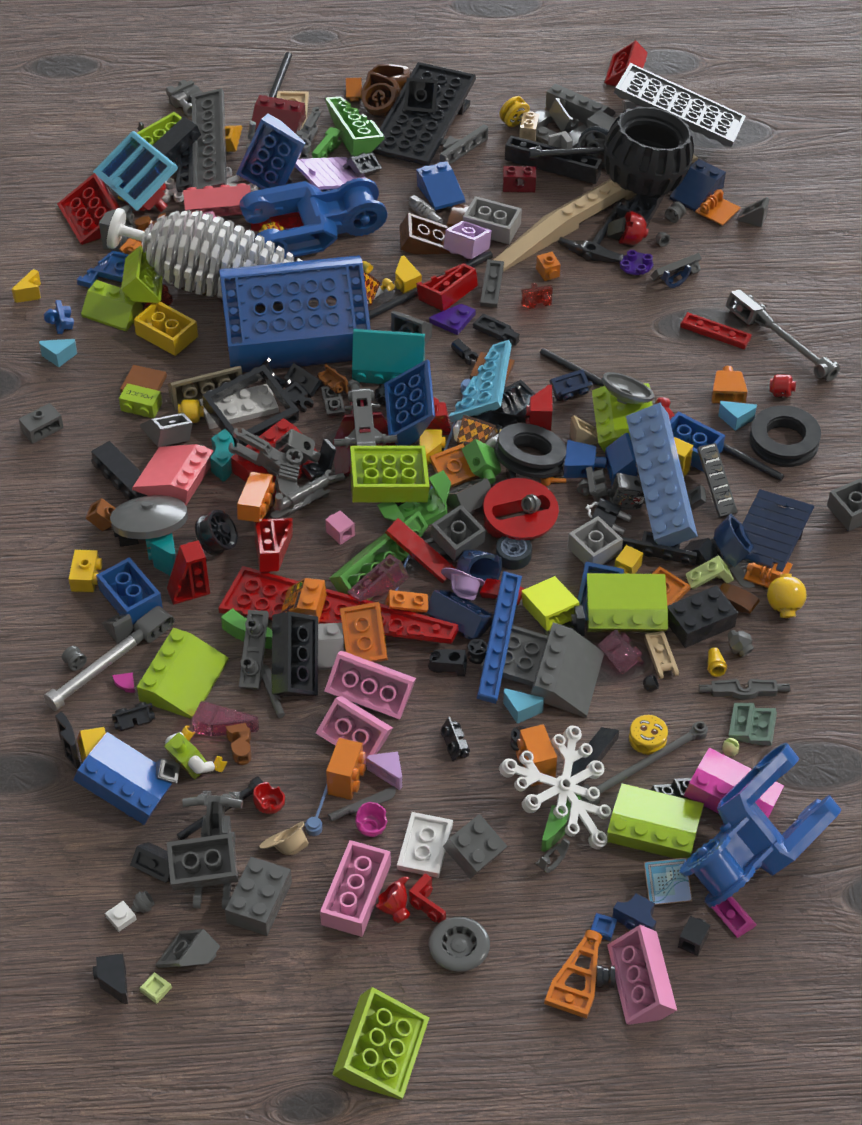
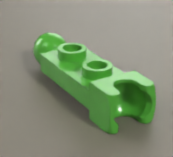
M330 127L325 132V138L312 152V158H327L330 152H333L334 148L337 149L342 143V140H338L342 131Z

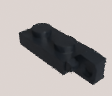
M482 314L473 323L474 329L500 341L509 340L515 346L520 341V334L514 332L510 325L486 314Z

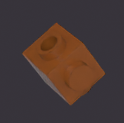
M101 498L90 505L85 519L101 531H104L109 527L112 528L110 516L116 508Z

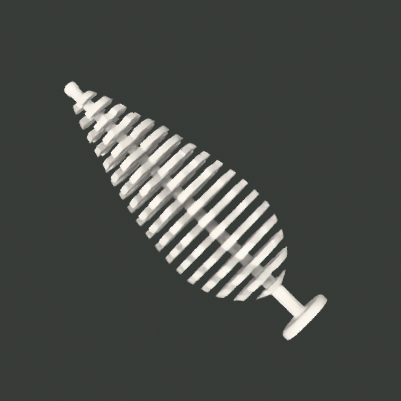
M117 208L110 222L107 235V247L111 249L119 245L122 236L142 241L144 253L147 246L146 259L150 267H155V272L159 277L164 275L166 282L169 284L174 282V287L178 289L185 286V291L191 293L195 288V293L202 295L207 290L206 296L213 297V295L217 294L218 298H222L219 269L294 262L293 254L288 252L286 259H284L285 250L282 247L278 246L276 253H274V243L267 241L265 245L264 237L257 235L255 238L254 231L247 230L244 234L245 229L243 226L238 224L234 228V222L230 220L228 222L225 221L223 224L224 218L217 216V218L213 219V214L206 213L202 217L203 212L197 210L193 213L190 210L182 211L181 214L179 211L172 212L168 218L165 215L160 216L154 226L151 223L145 231L125 226V210Z

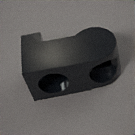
M454 649L433 650L430 653L428 668L436 673L457 672V676H465L467 668L466 651Z

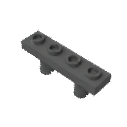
M248 610L241 660L240 689L260 690L269 617L268 611Z

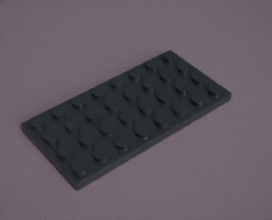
M417 62L409 78L438 80L436 111L433 113L404 110L405 83L380 127L384 140L372 153L429 166L472 88L476 75Z

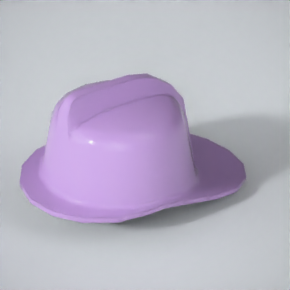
M443 568L441 570V573L451 580L453 592L463 599L474 600L479 587L485 584L484 580L457 569Z

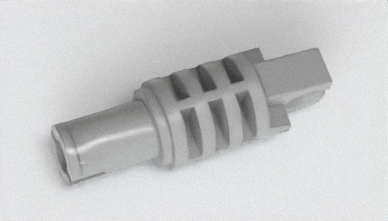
M415 195L409 198V206L418 216L443 224V219L424 200Z

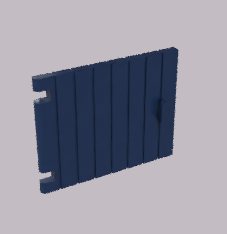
M759 489L742 523L746 537L754 546L743 560L771 569L774 564H777L776 571L783 572L814 509V505Z

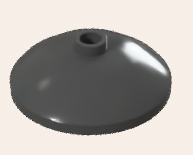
M607 372L602 377L604 386L622 404H644L652 401L654 398V393L649 387L632 377L615 372Z

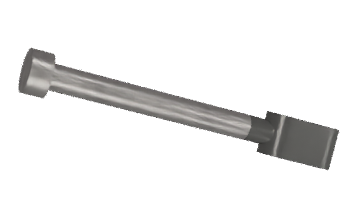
M160 606L150 610L135 623L133 628L135 632L57 691L51 689L44 695V700L48 706L54 711L60 709L65 705L64 700L142 640L145 639L149 643L153 642L169 630L174 624V617Z

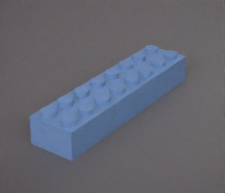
M657 403L627 415L626 419L655 542L658 545L671 547L698 537L668 412L661 403Z

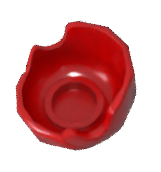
M264 782L254 788L253 802L256 809L260 812L275 814L285 805V794L279 786L273 788L269 782Z

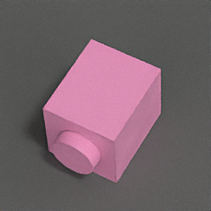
M338 511L325 520L326 532L340 545L355 536V523L343 512Z

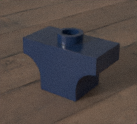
M635 893L628 902L617 901L613 908L612 918L617 919V922L625 925L629 930L642 925L655 931L656 921L652 918L655 903Z

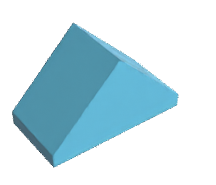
M75 339L39 341L42 356L58 367L77 354Z
M720 401L718 416L736 431L754 420L757 405Z
M505 688L503 704L518 724L543 712L544 698Z

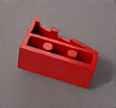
M464 263L446 270L442 276L430 277L431 280L423 284L421 281L416 283L419 300L441 311L448 309L478 286L476 269Z
M293 518L262 519L261 522H255V544L260 572L280 570L292 539Z
M199 540L180 545L167 585L173 605L210 594L206 557Z

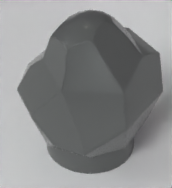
M729 631L728 643L733 654H739L741 657H744L754 649L750 634L744 631Z

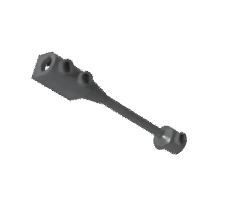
M742 290L730 293L725 305L729 310L748 325L758 323L773 330L815 364L814 375L817 378L832 381L838 375L840 368L837 362H832L827 357L819 359L776 325L766 312L765 306L758 304L752 295H747Z

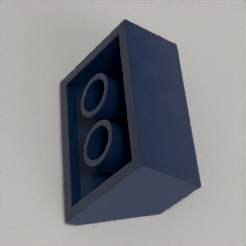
M434 590L428 602V611L426 612L430 614L429 617L458 624V631L462 632L461 635L470 640L481 638L492 625L494 615L476 604L458 597L450 590Z

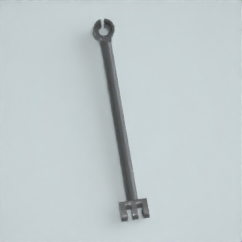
M697 721L692 725V729L687 734L608 779L596 788L601 794L689 741L704 739L707 736L708 727L704 722ZM586 784V785L583 786L584 788H587V789L590 788V786H589L588 784ZM581 797L582 801L593 805L600 803L599 797L595 801H588L586 797Z

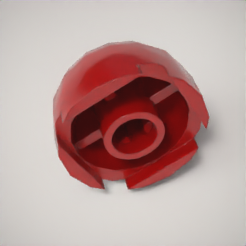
M630 211L625 216V230L619 239V243L632 246L637 245L643 238H646L649 229L646 228L647 224L642 215Z

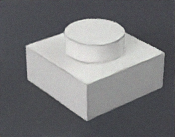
M124 901L105 913L106 918L118 932L137 920L136 915Z

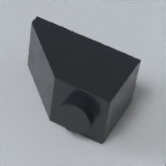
M123 953L96 957L97 966H93L94 980L98 979L100 988L121 1003L128 1004L126 965Z

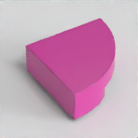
M133 672L113 675V681L117 687L125 690V692L135 693Z

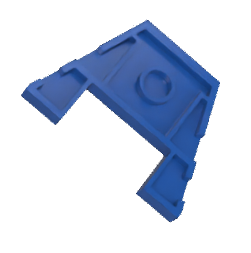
M111 251L98 262L95 268L87 270L85 276L78 277L77 285L90 288L98 277L122 282L125 258L129 254Z

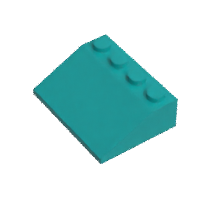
M364 329L353 330L352 380L360 383L384 384L425 361V334Z

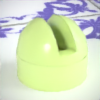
M734 738L726 739L722 747L723 753L727 756L737 755L739 752L738 741Z

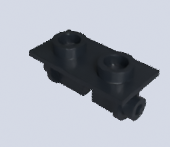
M142 702L129 710L127 708L116 710L115 714H112V721L117 720V722H114L115 729L122 731L134 727L133 719L137 720L138 726L152 722L155 719L154 712H149V710H152V703Z
M448 717L440 730L445 740L447 751L451 756L452 762H454L458 756H462V758L468 757L470 749L466 740H459L464 738L460 723L451 721V718Z

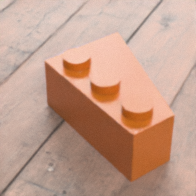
M250 473L237 503L238 520L261 522L273 506V494L276 488V483L273 482V475Z

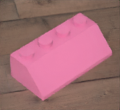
M340 651L337 654L324 691L338 697L343 696L354 703L401 719L416 678Z
M639 925L607 944L611 963L615 965V979L626 1024L658 1021L677 1011L657 931Z

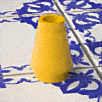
M711 648L708 651L707 670L712 676L720 677L725 674L727 664L718 648Z

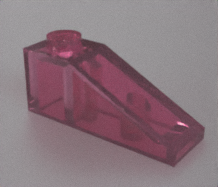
M389 554L347 592L358 601H363L389 592V590L397 589L409 578V575L402 562Z
M205 701L200 702L192 718L193 731L200 735L223 736L226 735L225 726L246 723L247 727L250 728V733L258 732L259 730L257 716Z

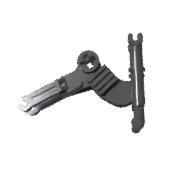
M319 107L312 108V112L304 123L303 128L296 132V135L306 143L298 158L299 160L301 158L309 159L308 153L310 152L311 142L318 133L316 122L321 114ZM254 121L249 122L248 139L251 141L255 134L256 122ZM247 143L246 152H247V149H248L250 143ZM289 177L287 183L292 184L291 177Z
M237 428L234 429L233 437L251 445L260 450V452L257 453L240 443H237L236 447H233V443H230L228 447L229 452L237 454L258 466H263L267 469L268 473L276 476V495L273 507L276 511L272 512L268 519L288 516L302 507L310 505L311 502L329 495L330 490L324 491L325 486L333 483L336 478L335 475L330 476L331 470H327L323 476L299 488L297 477L300 469L299 466L303 459V454L300 450L292 448L286 453H282L273 448L269 442L251 434L244 428L241 429L240 433H238Z
M203 791L197 797L182 799L183 807L207 806L206 815H203L201 837L232 833L235 844V832H231L230 816H225V806L242 809L243 800L239 799L240 792L232 791L221 796L211 795V791ZM226 883L223 886L222 909H226L231 899V883ZM203 887L195 888L193 908H201Z

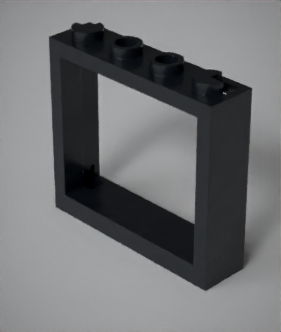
M265 365L255 367L250 372L239 375L236 379L225 382L220 387L203 394L204 408L221 431L226 429L231 434L235 447L237 443L243 446L248 444L233 437V426L215 402L261 379L266 382L286 410L246 431L259 437L283 418L291 424L299 421V409Z

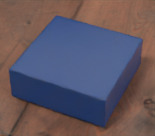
M596 913L591 930L600 933L602 939L611 941L617 919Z

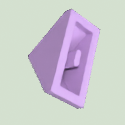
M398 752L374 754L366 758L368 771L399 790L402 788V773Z

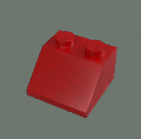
M547 385L530 398V405H526V416H529V418H526V424L540 426L551 431L552 385Z

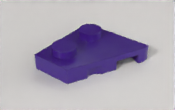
M459 304L431 316L429 323L458 335L476 315V310Z

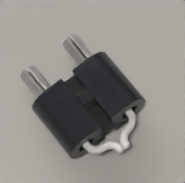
M603 498L600 499L599 503L594 502L586 507L591 520L599 516L615 532L622 535L625 529L614 524L617 517L628 522L632 517L620 511L622 507ZM594 505H597V508L595 509L594 514L592 516L590 508H592Z

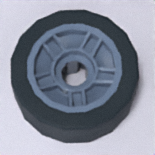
M505 536L499 538L496 543V555L502 558V567L517 570L524 568L531 561L532 544L530 540H514Z

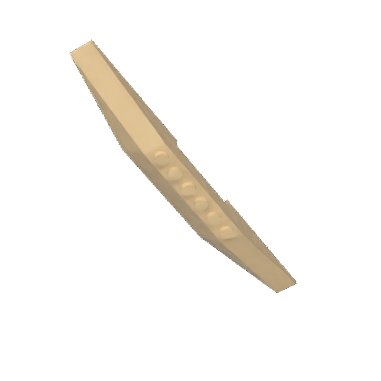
M693 155L692 163L698 159L695 155ZM610 178L542 217L493 260L504 261L503 271L556 242L560 237L579 228V223L622 198L629 200L636 194L621 188L620 185L614 183Z

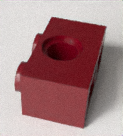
M503 166V192L535 193L536 167Z

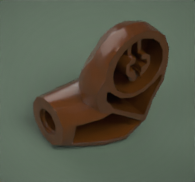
M378 64L367 73L366 82L361 89L362 102L367 112L374 116H384L389 113L403 89L407 77L411 75L409 67L394 64Z

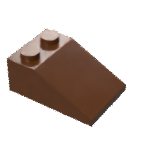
M408 213L399 226L400 250L415 255L453 254L449 250L443 249L445 232L450 227Z

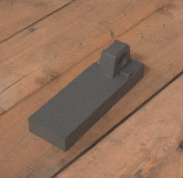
M699 253L656 269L651 274L653 281L658 280L663 276L664 271H668L671 275L684 270L686 265L691 267L690 275L696 274L701 270L699 261L702 258Z
M487 259L480 306L497 308L504 261Z

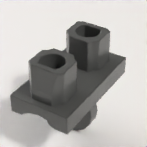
M592 467L586 468L588 481L582 479L577 484V491L584 496H588L590 493L593 495V501L599 503V497L608 495L607 486L605 483H602L606 481L603 469L593 472Z

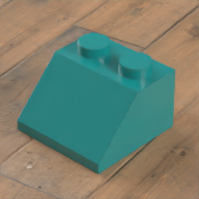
M170 533L161 537L146 539V545L149 548L147 549L149 560H153L156 569L171 576L176 560L173 534Z

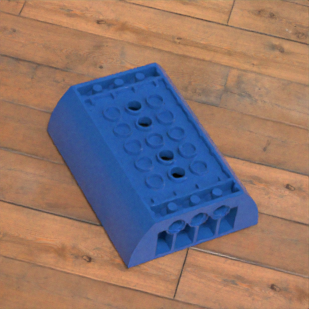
M360 255L219 269L230 368L241 366L242 373L250 372L253 368L260 367L269 357L271 358L269 362L271 370L290 368L293 363L301 367L352 361L353 330H371L363 263ZM330 297L334 298L336 304L329 306L326 300ZM312 299L317 300L319 303L315 308L310 307L308 304ZM280 303L283 305V309L275 311L273 305ZM257 305H263L265 307V311L263 313H257L255 311V307Z

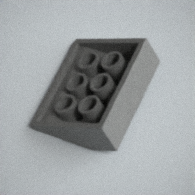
M553 622L544 644L530 694L543 697L545 704L586 718L604 652L573 629Z

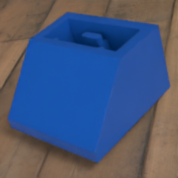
M625 433L606 447L605 450L606 467L611 485H613L617 473L637 476V463L629 433Z

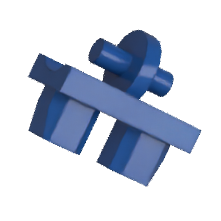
M56 300V308L54 310L48 309L44 314V320L47 323L55 324L57 334H63L64 329H73L74 320L70 318V306H62L61 300Z

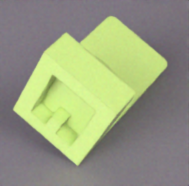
M719 555L686 573L687 580L692 589L701 586L715 577L722 578L726 583L734 580L728 565Z

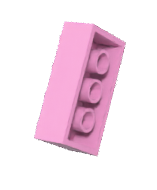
M349 840L320 910L321 925L360 937L363 936L391 866L390 851Z

